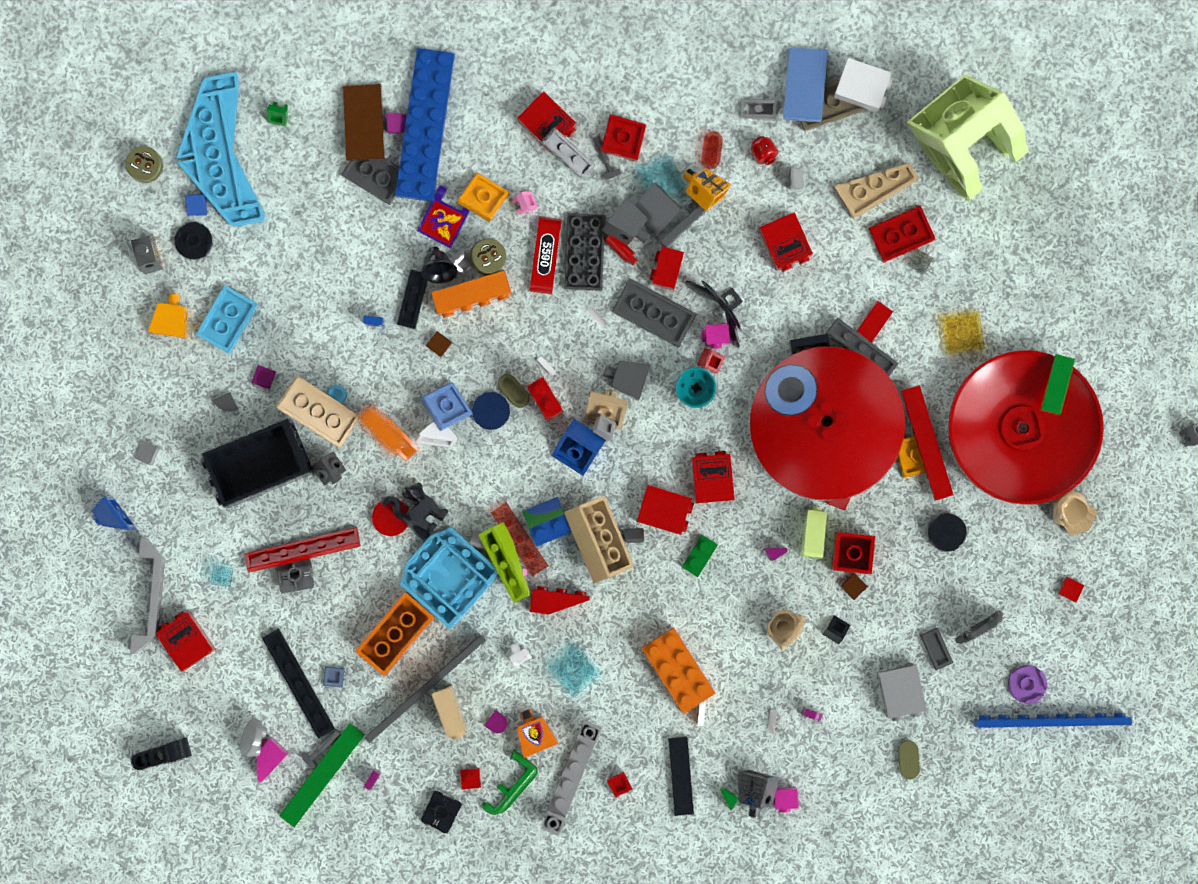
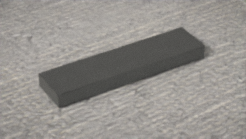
M838 317L826 332V334L846 349L871 359L888 376L892 374L899 364Z

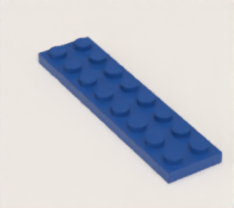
M417 48L395 196L398 198L434 202L455 53Z

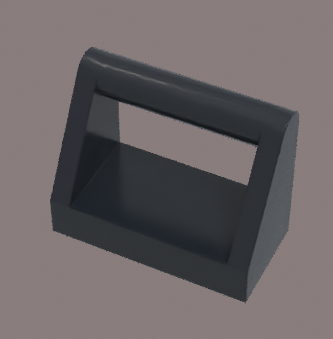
M828 334L789 341L791 355L796 354L795 348L818 344L830 347Z

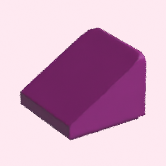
M386 113L388 133H405L407 114Z
M763 548L771 561L788 552L787 548Z

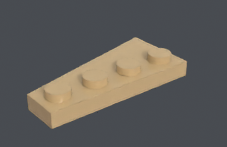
M910 163L834 186V189L852 218L856 219L919 180V177Z

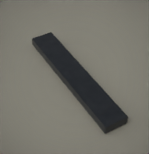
M278 628L264 636L262 639L318 739L335 730L336 728L281 630Z

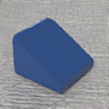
M185 195L188 216L207 215V197L205 195Z

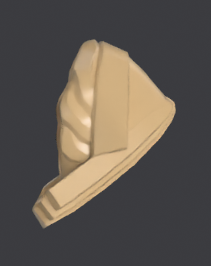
M1074 490L1052 502L1054 523L1062 525L1071 537L1087 532L1092 527V523L1098 513L1087 503L1084 494Z
M788 610L775 613L772 620L768 623L769 637L783 651L785 647L788 648L790 644H793L802 633L806 616Z

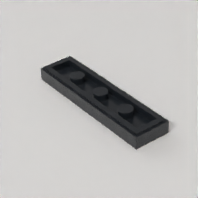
M688 737L668 738L675 816L693 815L694 807Z

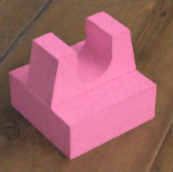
M531 191L521 192L512 200L513 204L519 203L521 206L517 210L518 214L538 209Z

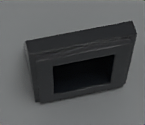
M834 615L823 635L839 645L851 625Z

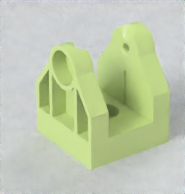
M966 74L906 122L925 154L959 195L967 201L982 190L978 167L967 149L983 135L986 134L1004 157L1010 156L1014 162H1017L1029 152L1026 145L1024 127L1004 92Z

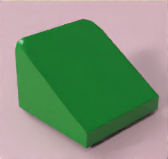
M721 787L720 791L732 811L739 800L738 796Z

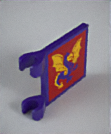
M439 186L434 196V202H431L417 232L451 248L470 210L463 207L460 211L443 202L442 199L447 189Z

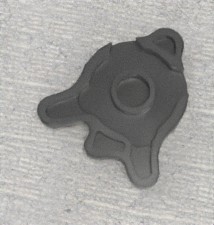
M997 611L970 628L971 632L968 635L963 632L955 638L956 643L963 644L997 627L1003 621V613Z

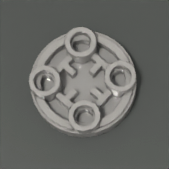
M252 718L246 724L240 741V753L242 756L250 758L252 756L257 757L260 754V742L267 732V727L263 726L261 720Z

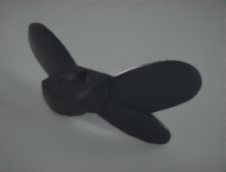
M702 280L701 282L705 287L691 281H685L686 286L692 291L720 305L725 312L731 339L735 347L739 348L740 344L736 326L741 331L742 329L732 310L738 307L743 300L735 290L730 288L720 296L709 284ZM732 295L735 298V304L730 305L725 299L726 296Z

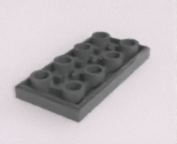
M567 213L564 290L602 291L605 232L602 229L605 226V215Z

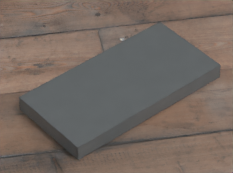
M629 278L612 310V313L678 348L697 315Z

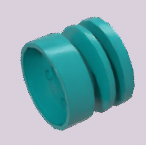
M690 368L679 376L676 383V393L685 405L692 408H701L708 405L714 399L716 382L707 370ZM699 383L702 390L695 394L691 386Z

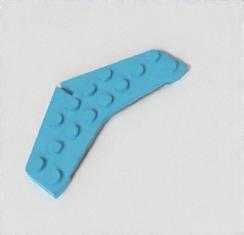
M237 72L207 77L202 81L176 158L179 160L195 157V159L177 163L224 219L233 227L266 221L265 213L233 151L239 93V77Z

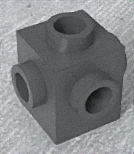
M334 451L311 466L324 486L330 482L335 484L342 479L341 475L346 471Z

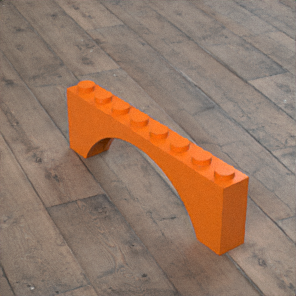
M367 406L359 414L361 416L358 419L360 423L392 456L398 454L404 461H408L420 449L387 414L372 406L369 408Z

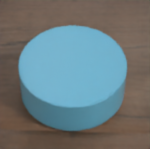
M340 385L332 386L327 392V395L341 404L347 398L346 390Z

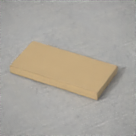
M298 375L294 377L275 406L338 448L342 446L361 417Z

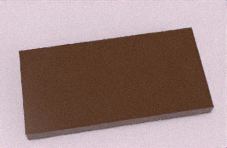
M381 84L343 86L346 160L385 159Z

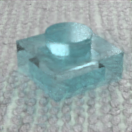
M213 565L211 584L231 587L233 568Z

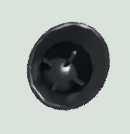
M439 247L429 248L420 271L422 278L437 284L452 281L458 273L456 265L450 261L446 253L439 250Z

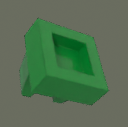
M274 102L272 105L269 104L267 108V123L286 127L288 105L284 104V107H279L277 102Z

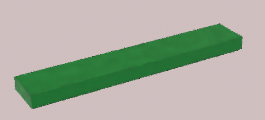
M349 723L279 816L295 827L365 734Z

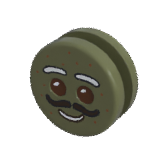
M139 146L128 154L126 169L129 175L136 181L151 183L162 174L163 160L154 149L147 146Z
M482 239L472 246L469 252V262L472 268L480 274L490 275L496 273L503 268L506 262L505 248L495 239Z

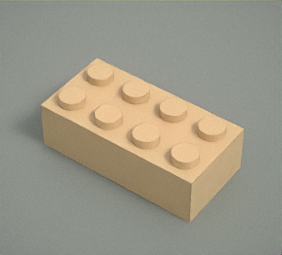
M605 496L564 512L594 584L634 567Z

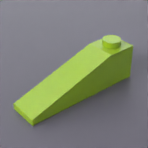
M504 522L480 533L478 536L513 603L529 596L530 592L513 540Z

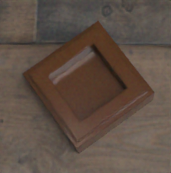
M436 331L426 347L442 358L453 342Z
M856 573L852 574L841 585L853 600L868 588Z

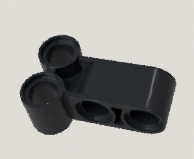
M185 737L136 753L131 757V765L135 770H144L190 757L192 753L188 739ZM158 751L162 753V760L158 758ZM140 756L145 759L144 765L140 762Z

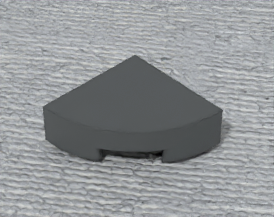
M231 392L212 400L218 408L224 411L232 412L239 410Z

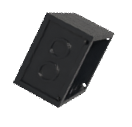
M288 418L202 453L203 458L201 459L203 468L205 470L208 469L210 474L208 481L211 487L216 489V501L223 508L234 507L314 474L293 420Z

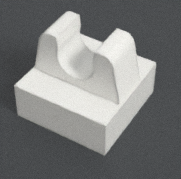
M517 643L510 646L513 655L509 658L515 667L532 658L526 648L521 650Z

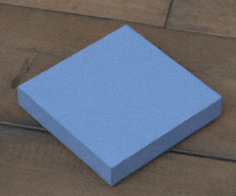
M453 382L420 399L440 432L473 414Z

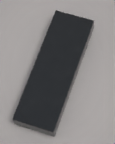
M410 269L397 321L399 326L416 329L428 282L422 278L420 271Z

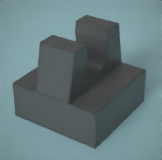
M1198 423L1190 425L1179 432L1180 436H1189V441L1183 443L1185 447L1198 444Z

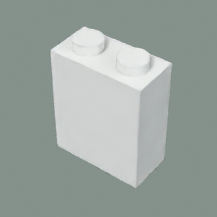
M848 58L834 98L877 112L879 108L884 107L887 97H884L885 90H889L893 81V79H890L891 72Z

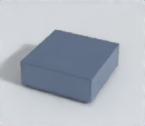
M325 666L323 686L343 688L345 668Z

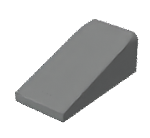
M741 99L739 118L779 121L780 102L778 100ZM747 104H749L748 114H746L744 111V108Z

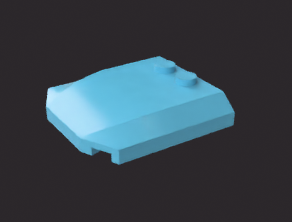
M449 527L444 531L432 534L405 564L404 575L400 585L451 630L496 581L499 574L495 566L457 531Z

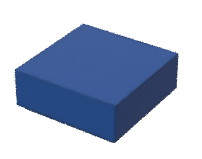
M364 316L363 323L365 325L384 326V318Z

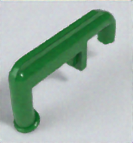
M513 749L510 760L517 761L526 771L510 789L504 784H498L497 788L505 796L495 807L488 801L482 803V809L491 815L505 812L538 774L537 767L527 758H524L516 749Z

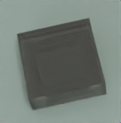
M916 249L907 266L924 275L933 257Z

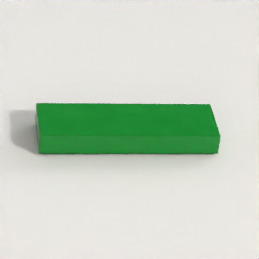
M1055 354L1040 410L1056 415L1061 414L1075 361L1074 358Z

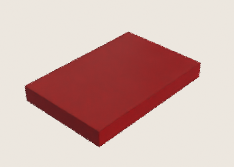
M921 205L868 228L883 263L936 241Z

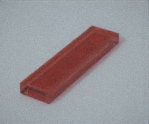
M507 502L490 512L498 524L504 522L513 540L517 554L532 576L549 566Z

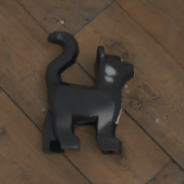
M421 483L404 488L406 492H403L402 495L416 502L406 513L401 512V504L396 497H385L382 500V506L385 507L387 504L392 503L393 514L410 527L415 535L424 542L431 535L428 531L432 532L437 527L436 523L428 522L426 520L427 517L431 515L442 521L449 512L447 509H440L434 500L424 493Z

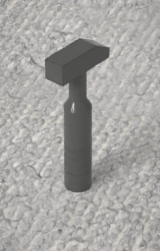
M600 136L594 137L595 146L608 173L602 175L603 179L609 180L622 175L620 168L612 170L607 153L600 152L602 146Z
M335 729L316 747V750L310 756L303 752L301 754L303 761L313 770L317 766L313 759L327 749L341 733Z

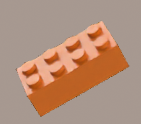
M405 592L355 652L385 677L435 619V616L412 595Z
M674 627L641 647L683 714L716 694Z

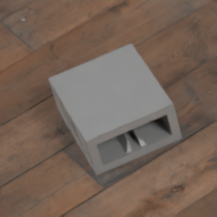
M912 664L877 672L888 719L892 718V721L904 719L903 716L911 714V717L923 715V711H927L917 665Z

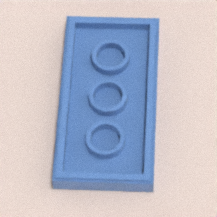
M790 48L783 120L822 122L828 50Z

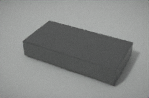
M938 627L920 635L935 670L954 663Z

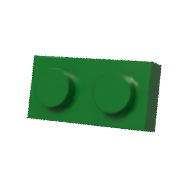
M701 535L682 568L698 577L718 544Z

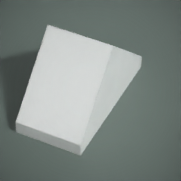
M434 422L415 438V443L443 447H452L457 441V437L449 428L440 432Z

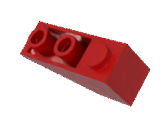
M537 586V589L532 590L530 612L549 615L590 601V596H586L587 592L575 591V594H569L567 589L556 588V592L548 591L549 587Z

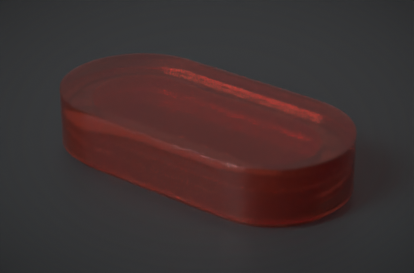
M711 131L704 137L701 163L708 170L716 169L720 164L723 138L718 132Z

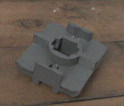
M310 559L277 567L281 594L314 588ZM294 575H300L298 579L293 580L292 578Z

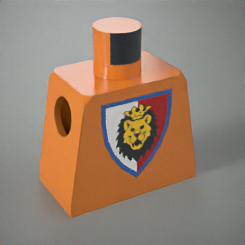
M531 708L520 713L524 724L517 726L524 758L559 743L543 716L534 718Z

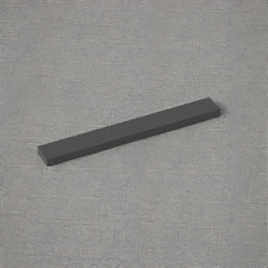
M480 635L366 735L365 740L368 743L373 741L485 642L484 636Z

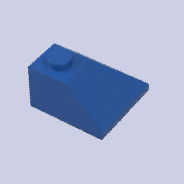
M105 496L91 510L94 514L92 518L98 525L124 530H134L136 528L114 497Z

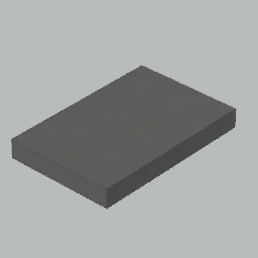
M386 158L349 161L341 174L342 177L389 206L396 197L399 166Z

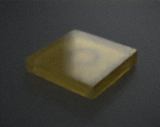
M979 311L941 317L946 355L985 349Z

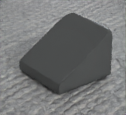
M627 528L624 530L626 543H642L644 541L643 528Z

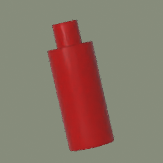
M611 235L605 239V242L625 263L629 262L633 266L638 262L634 257L635 252L627 244Z

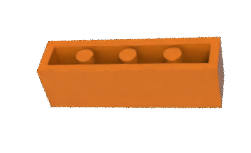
M504 270L431 292L438 316L447 318L453 316L454 312L461 310L463 313L472 310V306L478 304L480 307L490 305L491 300L498 299V302L509 299L508 295H511L512 292Z

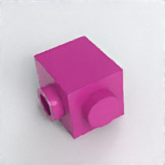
M728 324L705 325V330H701L702 342H706V346H710V349H721L722 345H729L730 343Z
M796 787L777 788L773 801L775 810H779V813L791 812L790 809L799 808Z

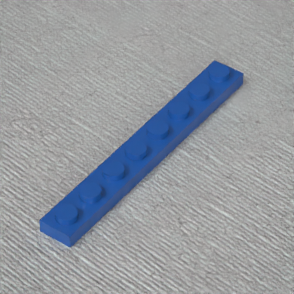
M1076 713L1075 717H1068V714H1056V717H1048V714H1037V718H1029V714H1018L1017 718H1010V715H998V718H991V715H979V719H974V727L1132 725V717L1126 716V713H1114V716H1106V713H1094L1095 717H1087V713Z

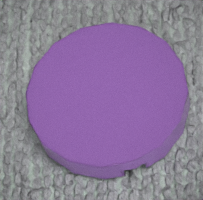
M1020 666L1009 677V691L1013 698L1019 702L1026 704L1035 703L1044 696L1047 690V679L1044 673L1034 666Z

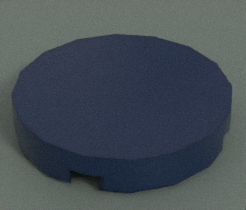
M486 392L478 396L474 401L472 407L473 418L484 429H499L509 419L510 405L501 394Z

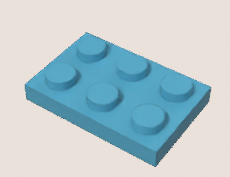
M224 285L196 335L230 354L259 304Z

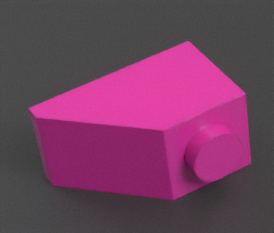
M273 737L269 740L265 738L260 743L261 751L257 756V781L259 783L263 782L289 754Z

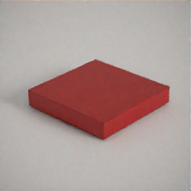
M610 114L600 152L637 162L647 124Z

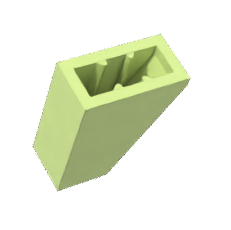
M811 507V510H806L800 556L823 558L827 512H822L823 508Z

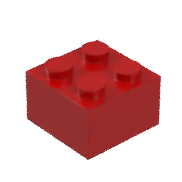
M835 532L831 570L872 575L876 536Z

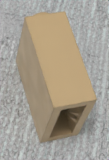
M453 685L434 691L432 696L447 738L452 737L455 740L463 737L468 727Z

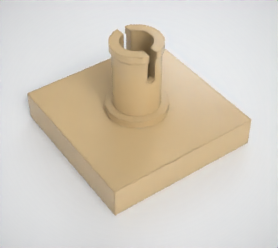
M611 389L605 390L604 394L591 391L584 420L595 423L596 417L602 414L616 423V429L621 430L628 401L616 398L617 393L612 390L610 396Z

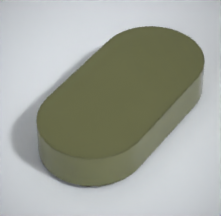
M505 374L499 378V389L515 407L523 408L529 403L530 397L528 392L514 376Z
M905 740L898 748L900 773L906 779H914L920 772L919 750L916 743L911 740Z

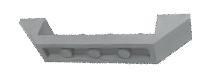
M140 538L136 549L137 553H139V558L154 559L150 566V573L153 574L152 582L150 581L148 586L151 598L147 602V612H149V620L145 622L147 635L133 634L129 638L128 649L130 654H138L157 637L155 633L159 631L165 558L147 538Z
M584 720L541 826L542 830L559 836L594 745L601 732V726Z

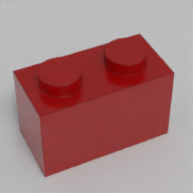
M663 246L661 251L657 250L654 262H658L656 270L652 269L649 279L653 281L652 286L674 291L684 252Z

